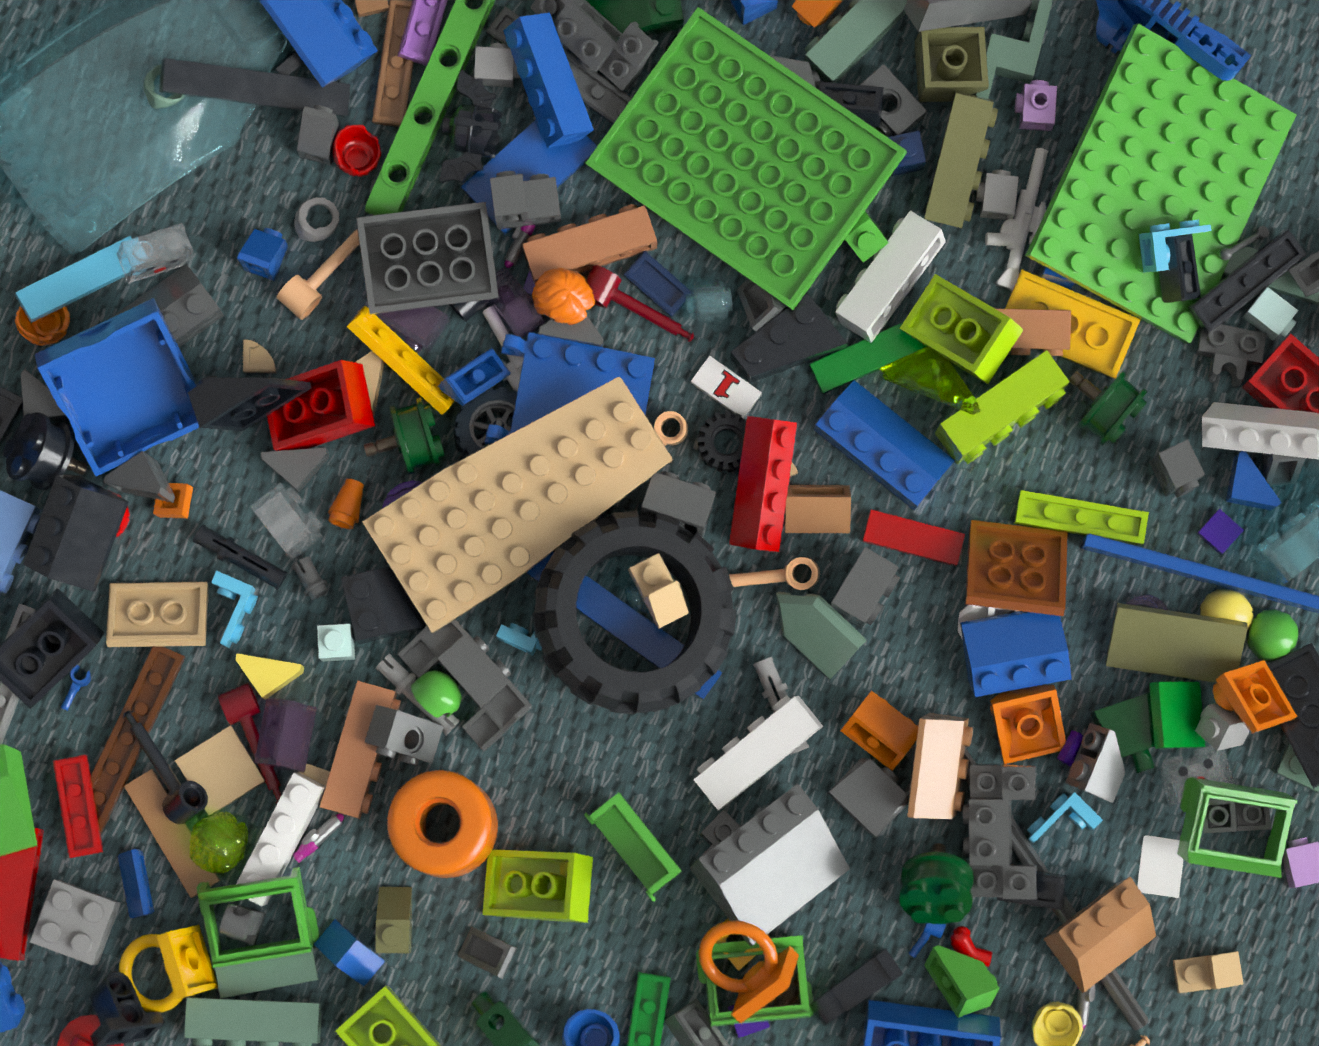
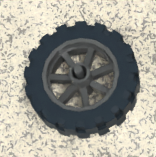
M499 387V390L490 388L464 406L461 405L460 412L456 416L454 438L456 440V449L458 452H461L462 459L485 448L483 445L486 444V435L479 440L474 435V429L483 432L488 430L489 425L476 422L480 417L486 415L491 425H498L510 431L511 426H507L506 422L509 416L513 417L517 391L512 393L508 391V388ZM499 412L503 413L504 415L502 419H495L493 413Z

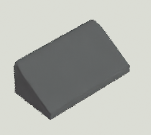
M697 998L664 1021L681 1046H730L716 1026L710 1027L709 1015Z

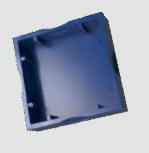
M154 298L35 354L37 368L58 407L69 419L73 427L75 439L95 476L124 464L141 451H146L163 442L172 441L199 428L188 392L197 387L198 384Z

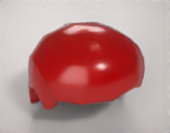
M347 125L338 131L333 142L332 155L336 165L350 176L361 177L368 175L376 169L381 158L378 138L369 133L364 125Z

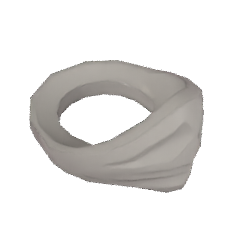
M315 197L301 204L295 215L294 226L298 237L310 242L321 241L330 237L339 223V212L334 203L325 198ZM314 205L325 206L331 212L332 221L326 227L314 229L305 220L308 216V210Z

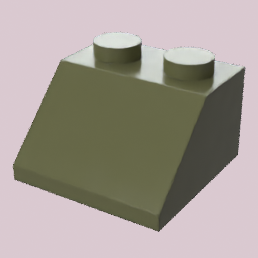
M945 27L920 31L914 44L919 102H951L954 99L955 91L972 95L989 88L984 27Z

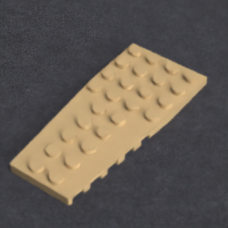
M617 377L445 468L364 520L363 524L431 632L434 633L520 578L566 540L571 538L573 532L592 520H596L607 509L626 497L628 493L651 478L653 474L666 464L672 462L673 459L624 381Z

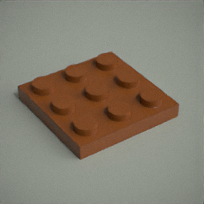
M971 520L969 526L965 604L1063 616L1066 605L1068 532Z

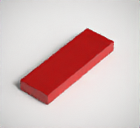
M870 510L862 542L957 566L965 534Z
M87 755L54 760L53 765L69 858L103 853Z

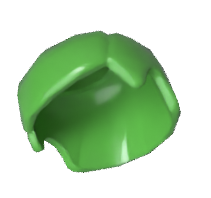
M1277 609L1263 610L1253 619L1249 627L1248 645L1250 650L1259 659L1267 662H1273L1291 653L1298 641L1297 624L1288 613Z
M428 671L411 685V691L415 699L434 717L438 718L445 713H448L446 717H449L458 710L462 696L458 684L451 676L441 671Z

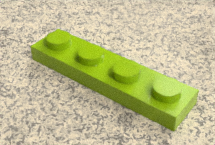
M1020 490L1014 523L1084 536L1090 533L1115 541L1142 546L1145 540L1149 512Z

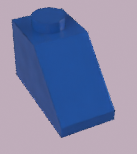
M264 228L263 232L254 229L237 257L246 272L275 281L288 247L285 239H282L283 234L269 228Z

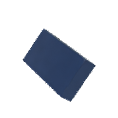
M646 251L624 273V277L671 318L693 295L692 291Z

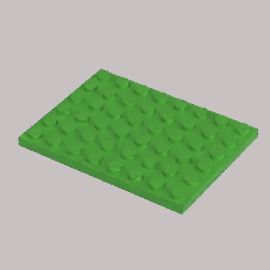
M697 7L585 164L785 306L794 310L907 154V151Z
M1139 23L1133 25L1025 256L1184 343H1191L1200 324L1187 307L1199 298L1171 303L1163 302L1159 271L1143 273L1139 234L1149 233L1150 226L1169 223L1170 230L1179 229V222L1199 219L1200 226L1211 224V231L1192 233L1201 296L1219 283L1229 260H1223L1220 257V251L1223 248H1231L1237 244L1296 114L1234 78L1230 81L1221 80L1184 53L1177 45Z

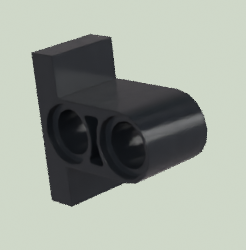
M119 971L110 972L91 993V1002L100 1021V1026L90 1036L94 1046H111L150 1040L165 1023L160 1011L144 1012L132 982L124 973Z

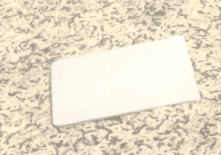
M1147 835L1143 837L1137 884L1142 893L1179 898L1183 858L1177 854L1180 840Z

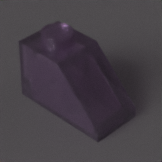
M504 267L497 271L495 274L499 298L490 299V302L513 335L522 338L528 335L529 332L535 331L537 327L545 322L541 315L537 313L528 293L508 269Z

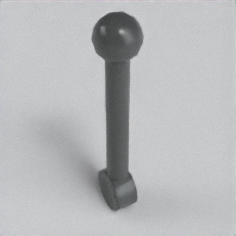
M1260 226L1255 230V234L1231 248H1223L1220 251V257L1223 260H1229L1233 253L1255 240L1267 238L1269 236L1268 228Z

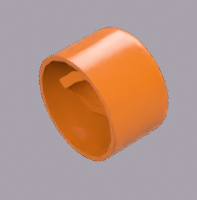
M434 770L413 777L399 789L389 808L387 828L389 839L395 852L407 865L433 877L455 878L475 870L489 856L496 842L498 820L491 799L481 787L461 774L446 770ZM447 804L454 807L458 812L460 828L456 836L450 841L441 844L430 841L426 833V818L429 811L435 806Z

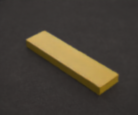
M367 306L360 309L347 325V328L443 415L455 401L438 387L444 378L375 314L369 315V308Z

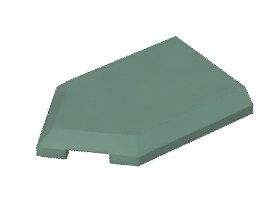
M788 592L776 593L782 636L829 680L867 641L820 595L807 594L806 596L791 595Z

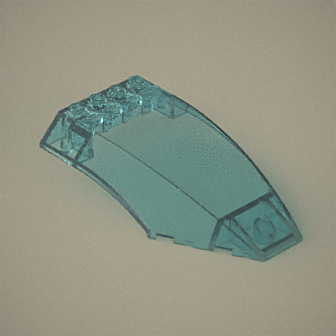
M112 0L51 37L0 75V166L42 226L72 256H76L165 188L219 153L236 145L248 116H251L255 108L253 104L187 95L180 102L170 107L152 108L148 103L143 88L144 79L148 72L157 65L162 64V59L168 58L272 73L271 70L280 52H283L287 44V38L259 0ZM159 74L154 81V92L164 98L174 95L172 93L159 92L161 74Z

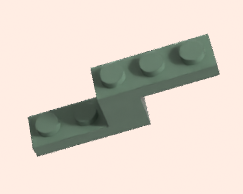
M1032 0L1030 10L1035 11L1033 22L1027 21L1022 40L1028 42L991 34L989 42H985L989 88L975 93V96L989 98L994 75L1030 84L1034 77L1053 0Z

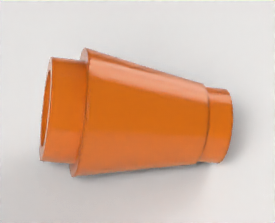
M346 479L328 510L330 514L328 521L331 524L344 529H353L354 524L359 522L364 488L363 483L353 479Z

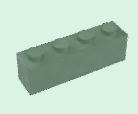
M852 0L849 4L851 9L843 17L840 14L837 15L827 26L829 31L821 39L817 36L807 45L804 61L809 62L811 70L817 71L818 76L824 82L837 83L906 14L904 7L907 0Z
M189 997L186 998L184 1038H193V1045H213V1039L226 1040V1046H246V1041H259V1046H279V1042H291L292 1046H312V1043H320L322 1003Z

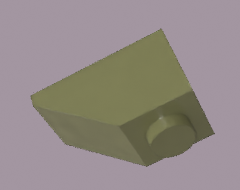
M379 887L376 915V953H411L412 887Z

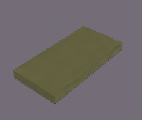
M1117 603L1105 663L1109 667L1217 683L1216 679L1223 673L1239 668L1248 625L1247 622Z

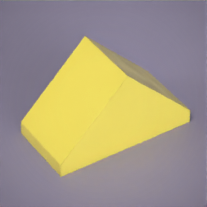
M236 654L237 663L260 696L265 700L304 672V666L301 664Z

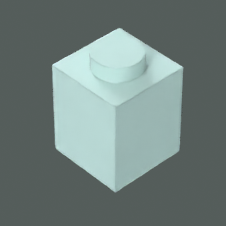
M1267 287L1243 318L1262 333H1267L1266 336L1273 341L1279 334L1286 337L1297 323L1292 318L1298 310Z
M351 624L317 626L319 659L321 661L355 660L354 630Z

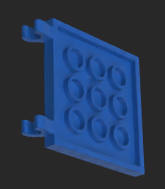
M531 332L528 333L526 341L519 336L506 334L501 353L523 357L510 431L501 426L489 424L485 443L491 445L617 377L624 381L643 413L646 414L655 358Z

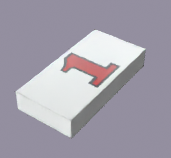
M711 356L707 358L691 380V384L736 415L738 413L742 415L741 418L743 419L762 395L761 391Z

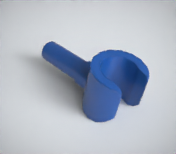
M76 665L70 672L73 682L61 705V708L67 711L80 687H85L91 681L90 671L87 672L86 677L82 680L75 678L80 669L79 665Z
M926 923L923 933L920 935L921 937L909 951V954L915 958L928 941L930 935L940 939L946 924Z

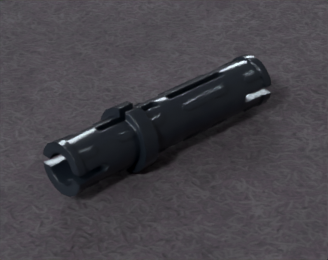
M201 525L193 539L195 544L197 543L218 555L217 559L220 561H229L275 587L276 590L281 587L288 574L287 571H283L260 556L235 543L236 540L230 536L225 538L206 527V525Z

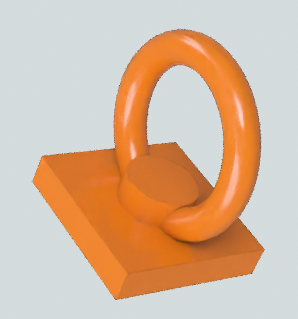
M735 920L722 922L712 927L704 935L699 946V961L706 976L717 986L739 993L731 1015L740 1024L789 988L799 954L791 946L777 955L773 941L762 929L751 923ZM741 934L753 939L761 947L764 961L755 964L745 974L743 979H734L726 976L716 967L712 959L713 946L723 936Z

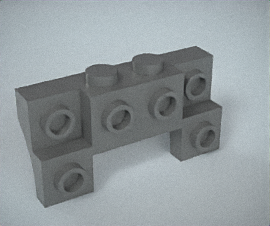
M535 0L530 7L536 14L550 12L563 48L570 49L578 57V62L584 68L594 72L600 70L622 91L632 87L641 75L650 54L659 43L656 39L652 40L638 27L639 24L636 21L631 22L622 34L586 0Z
M456 619L434 633L426 626L398 653V656L418 678L440 662L481 709L462 728L485 752L533 707L507 678L511 675L507 667L499 659L494 663L486 653L490 649L478 635L472 638Z
M970 765L969 804H964L963 823L969 824V837H964L963 853L964 857H969V865L974 874V882L971 888L973 897L1037 899V865L1011 864V800H1036V766Z

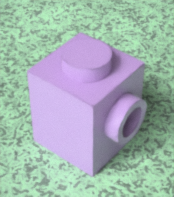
M1034 80L1030 84L1024 85L1021 94H1016L1015 113H1020L1019 129L1052 130L1055 124L1057 86H1049L1047 81Z

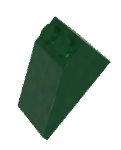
M586 0L622 34L629 24L635 21L646 35L683 28L684 18L680 0Z

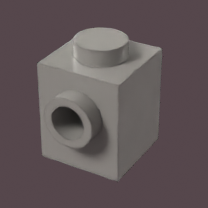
M502 43L490 44V47H476L474 79H482L484 86L514 87V78H520L509 46Z
M993 170L992 174L986 173L984 181L980 182L978 191L976 190V201L981 202L980 217L999 220L1013 219L1016 207L1018 176H1011V172L1006 170Z
M1217 703L1207 705L1200 715L1201 720L1195 730L1217 751L1243 745L1249 733V730L1240 721L1235 711H1228Z

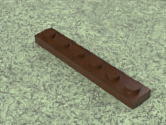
M163 646L152 647L91 775L100 834H102L142 750V747L130 730L131 724L126 717L123 718V714L128 710L134 711L131 714L137 723L141 722L148 734H150L186 658Z

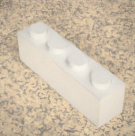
M909 211L905 218L897 221L893 228L892 236L888 240L889 243L874 254L872 263L867 269L864 268L860 271L855 280V286L849 294H844L840 298L836 306L835 313L840 324L872 343L946 242L942 229L912 211Z
M1214 402L1202 416V447L1319 459V413Z
M787 695L772 707L775 710L773 715L766 720L763 716L759 717L747 727L750 733L740 741L738 737H735L722 748L725 754L717 761L711 757L697 768L700 775L693 780L717 810L727 806L823 727L799 696L790 699Z
M299 772L292 774L236 884L282 877L323 797L326 786ZM272 895L250 898L248 900L264 906L268 904Z

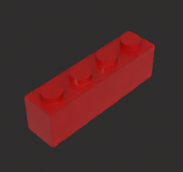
M747 416L729 545L779 552L797 428L796 422Z
M34 828L37 846L0 856V958L17 961L25 959L44 835L43 829Z

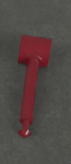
M599 265L592 267L586 282L592 289L595 299L594 305L607 309L612 300L675 336L678 333L687 338V342L692 341L695 336L694 332L691 334L681 328L682 325L618 290L622 282L619 276Z
M245 683L218 695V699L230 725L237 722L241 723L269 791L273 790L277 800L275 803L278 804L282 796L278 788L281 784L252 716L261 713V710L250 684Z

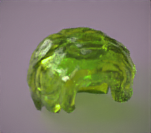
M227 811L214 813L202 818L193 826L189 848L190 859L193 860L196 866H199L200 869L213 874L229 872L244 859L248 842V828L244 822L238 823L235 816Z

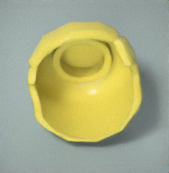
M1217 589L1208 594L1202 602L1200 615L1247 622L1248 629L1252 624L1254 616L1249 601L1239 592L1230 589Z
M1051 1002L1044 1005L1037 1011L1032 1021L1033 1039L1037 1046H1076L1083 1031L1080 1014L1073 1006L1061 1002Z

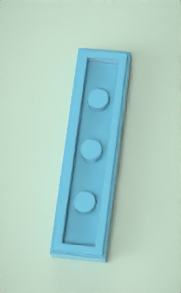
M128 236L15 292V296L32 323L145 267L146 262L131 236Z

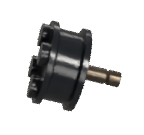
M40 412L27 413L22 418L12 439L8 440L4 446L3 456L6 457V469L9 477L16 481L27 479L34 488L42 491L50 489L56 475H63L66 469L83 475L87 470V463L72 458L74 449V432L72 427L64 422L51 423L49 418Z

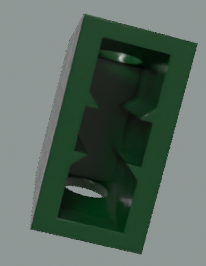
M1150 692L1091 713L1096 725L1115 732L1121 758L1130 755L1136 773L1155 767L1149 748L1155 747Z
M486 991L472 1001L471 1005L480 1015L475 1022L494 1046H541L503 1001L500 1000L495 1003ZM503 1019L504 1025L497 1030V1022Z

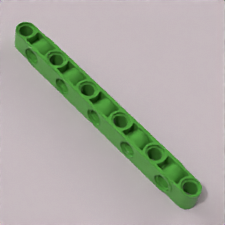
M469 0L455 1L369 195L365 207L366 213L374 216L403 211L455 94L459 73L461 70L465 71L496 0H481L483 2L481 7L474 10L466 6ZM452 55L458 60L455 65L445 67L441 64V60L445 56ZM426 112L432 115L431 121L424 125L418 124L415 121L417 115ZM395 170H403L407 173L406 178L398 183L391 181L390 175Z

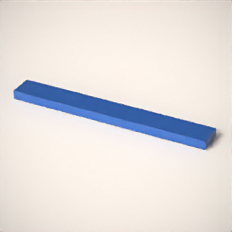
M1090 533L1083 537L1081 549L1319 613V596Z
M552 551L526 573L539 582L542 570L546 567L554 552ZM585 575L577 594V610L660 669L668 666L679 655L684 647L682 643L661 628L658 629L654 623ZM718 670L695 694L704 700L722 672Z

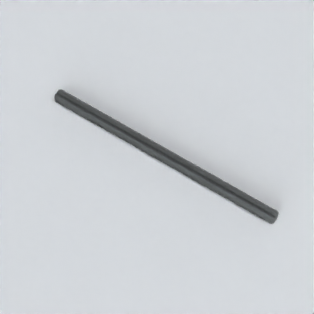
M965 747L964 759L969 761L965 780L970 786V765L976 764V762ZM1012 817V850L1021 864L1037 865L1036 871L1050 873ZM1066 896L1064 897V907L1061 910L1052 908L1062 924L1077 913ZM1114 969L1100 981L1134 1030H1139L1147 1025L1149 1022L1148 1017L1117 971Z

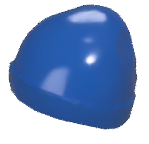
M595 1009L576 1012L567 1019L563 1028V1046H618L620 1042V1033L616 1022L608 1014Z

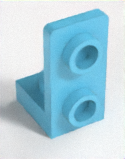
M1198 219L1179 222V229L1170 230L1169 223L1150 226L1149 233L1139 234L1143 273L1169 270L1170 250L1165 242V237L1211 231V224L1200 226Z
M216 571L211 582L219 587L216 593L231 600H235L237 595L240 596L220 641L221 645L230 648L232 642L235 644L239 642L244 631V626L241 625L245 613L250 614L258 596L254 595L256 589L253 586Z
M511 623L507 627L501 624L496 635L498 640L531 655H534L536 649L542 651L538 638H535V632L532 637H528L529 631L519 625Z
M1075 792L1071 793L1068 797L1062 793L1050 805V808L1054 811L1045 820L1040 816L1027 829L1030 833L1027 840L1030 844H1033L1067 809L1072 812L1068 817L1081 830L1085 827L1089 830H1094L1103 819Z

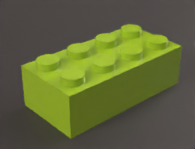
M1046 350L942 422L935 435L957 465L963 460L969 464L983 454V451L987 449L985 447L986 444L991 442L995 446L1006 439L1009 433L1013 431L1012 426L1018 424L1021 428L1036 417L1035 415L1040 412L1038 408L1044 406L1047 410L1058 403L1066 394L1064 389L1070 381Z
M388 985L384 986L335 1031L348 1046H441Z

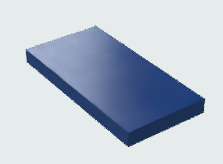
M535 120L502 149L495 158H492L483 166L482 172L478 171L461 188L474 203L486 202L488 218L497 226L490 178L496 177L497 173L503 171H515L516 175L522 174L523 181L530 180V177L533 175L548 174L549 178L556 177L558 188L586 163L597 148V145L588 136H585L577 143L547 148L539 131L537 120ZM512 228L501 229L500 231L505 235Z

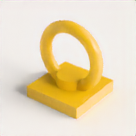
M199 925L169 931L160 935L147 934L138 937L127 946L120 959L119 972L129 977L145 1012L160 1011V1013H163L177 1006L185 997L218 988ZM149 947L160 948L164 967L173 989L167 997L160 1000H152L143 996L135 987L132 978V966L136 956L142 950Z

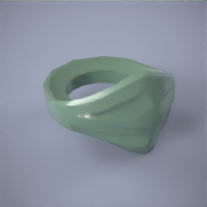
M161 64L148 72L143 83L148 103L155 109L175 105L185 96L174 94L164 98L154 92V81L161 74Z

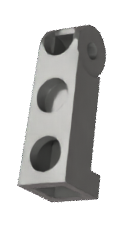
M228 904L220 925V932L226 934L227 937L256 945L266 913L238 904Z

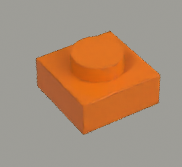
M169 483L175 495L174 503L155 499L153 514L162 518H188L193 487L189 484Z

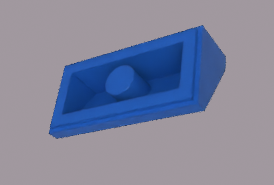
M493 348L446 377L438 387L446 395L464 406L508 377L511 372Z
M133 849L119 854L118 860L129 917L137 918L153 914L154 907L143 851Z

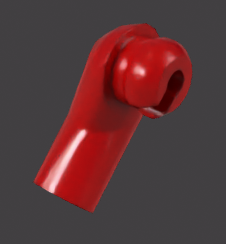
M965 926L956 927L951 935V945L954 951L982 961L986 967H989L992 951L976 948L970 938L971 931Z

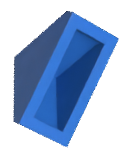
M1241 451L1233 459L1226 502L1270 511L1280 505L1281 501L1247 452Z
M336 919L314 943L336 967L363 987L385 962V960Z

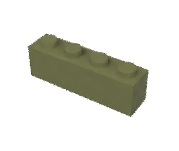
M955 91L924 219L962 228L964 221L970 222L974 203L969 202L971 190L978 191L982 172L977 171V166L980 158L986 159L990 140L985 139L987 127L994 128L998 109L993 108V100Z

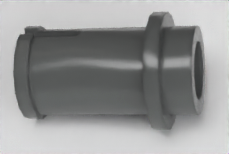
M308 556L299 560L301 564H298V562L294 563L292 568L305 588V596L315 600L328 592L326 587L328 583L326 580L321 579L311 561L312 559Z

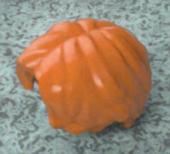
M560 267L544 271V274L536 281L532 292L534 307L537 313L547 315L557 323L577 324L587 316L586 310L595 304L592 289L587 284L585 278L579 273Z

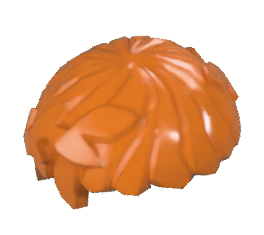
M21 306L18 308L15 319L16 327L19 333L30 343L47 346L58 342L66 335L70 323V314L66 306L32 323L29 321Z

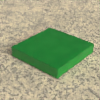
M1200 682L1150 683L1155 749L1206 747L1205 740L1195 731L1201 720L1200 715L1202 713Z

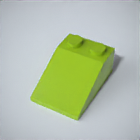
M936 274L900 327L905 333L986 384H989L1023 332V329L1010 317Z
M492 850L487 857L482 915L588 923L593 857L565 852Z

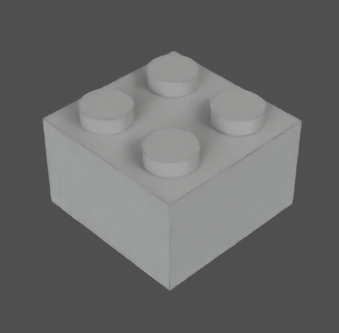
M53 880L30 943L90 965H98L121 902L61 880Z

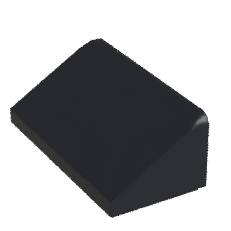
M820 82L819 90L870 126H880L884 87Z
M1192 234L1165 237V242L1170 250V261L1168 262L1169 270L1159 271L1163 302L1171 303L1200 298L1201 293Z

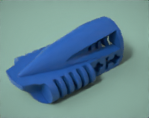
M1096 0L1099 9L1096 27L1097 39L1105 47L1110 43L1113 46L1111 52L1114 54L1118 50L1121 52L1132 26L1139 23L1177 45L1184 53L1221 80H1232L1251 57V54L1243 50L1227 36L1199 22L1200 17L1197 15L1193 18L1189 17L1188 15L1191 11L1188 8H1185L1182 12L1179 9L1181 3L1178 1L1173 5L1169 2L1170 0Z

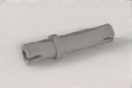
M390 653L384 658V661H381L375 669L379 670L396 687L395 691L399 695L403 693L432 722L444 726L442 732L445 736L460 722L453 714L446 717L448 713H445L436 718L426 711L415 699L411 691V685L416 681L417 676L413 672H407Z
M769 657L753 664L764 689L762 695L764 699L768 698L772 708L778 701L768 677L772 678L780 700L787 696L785 690L788 687L786 683H782L773 663V658ZM805 741L791 752L790 755L809 748V745Z

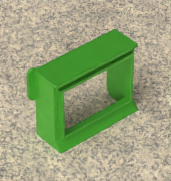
M1189 777L1185 781L1180 808L1186 812L1177 854L1191 864L1282 878L1281 863L1294 805L1297 804V800L1284 792ZM1210 798L1276 809L1264 858L1199 848Z
M618 792L590 816L587 813L584 814L591 825L596 824L647 890L645 892L655 902L656 899L653 894L675 878L681 870L622 795Z
M300 867L293 868L290 876L210 888L209 882H201L197 886L201 914L204 916L213 968L311 952L313 943L319 939L315 910L307 907ZM291 892L300 938L222 951L213 904Z
M803 935L771 938L777 953H781L791 946L799 954L796 969L800 1005L761 1008L741 1024L808 1018L814 1014V1010L810 1005L813 1002L812 986L806 979ZM746 941L715 943L712 949L713 960L764 954L763 951L744 953L747 949L761 948L757 943L750 947ZM698 949L696 952L698 979L702 984H706L710 1027L740 1024L731 1015L732 1011H718L716 984L704 973L700 965Z

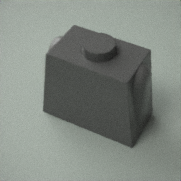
M865 757L859 759L827 793L873 838H876L906 807L909 801L908 795L896 784L899 778L888 767L884 766L881 770L870 758Z

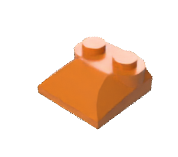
M1265 660L1225 672L1216 679L1217 683L1213 686V695L1216 703L1228 711H1235L1240 721L1252 733L1282 724L1297 717Z
M1038 685L1006 691L990 700V710L994 718L1004 764L1062 750L1066 737L1057 691L1054 685Z

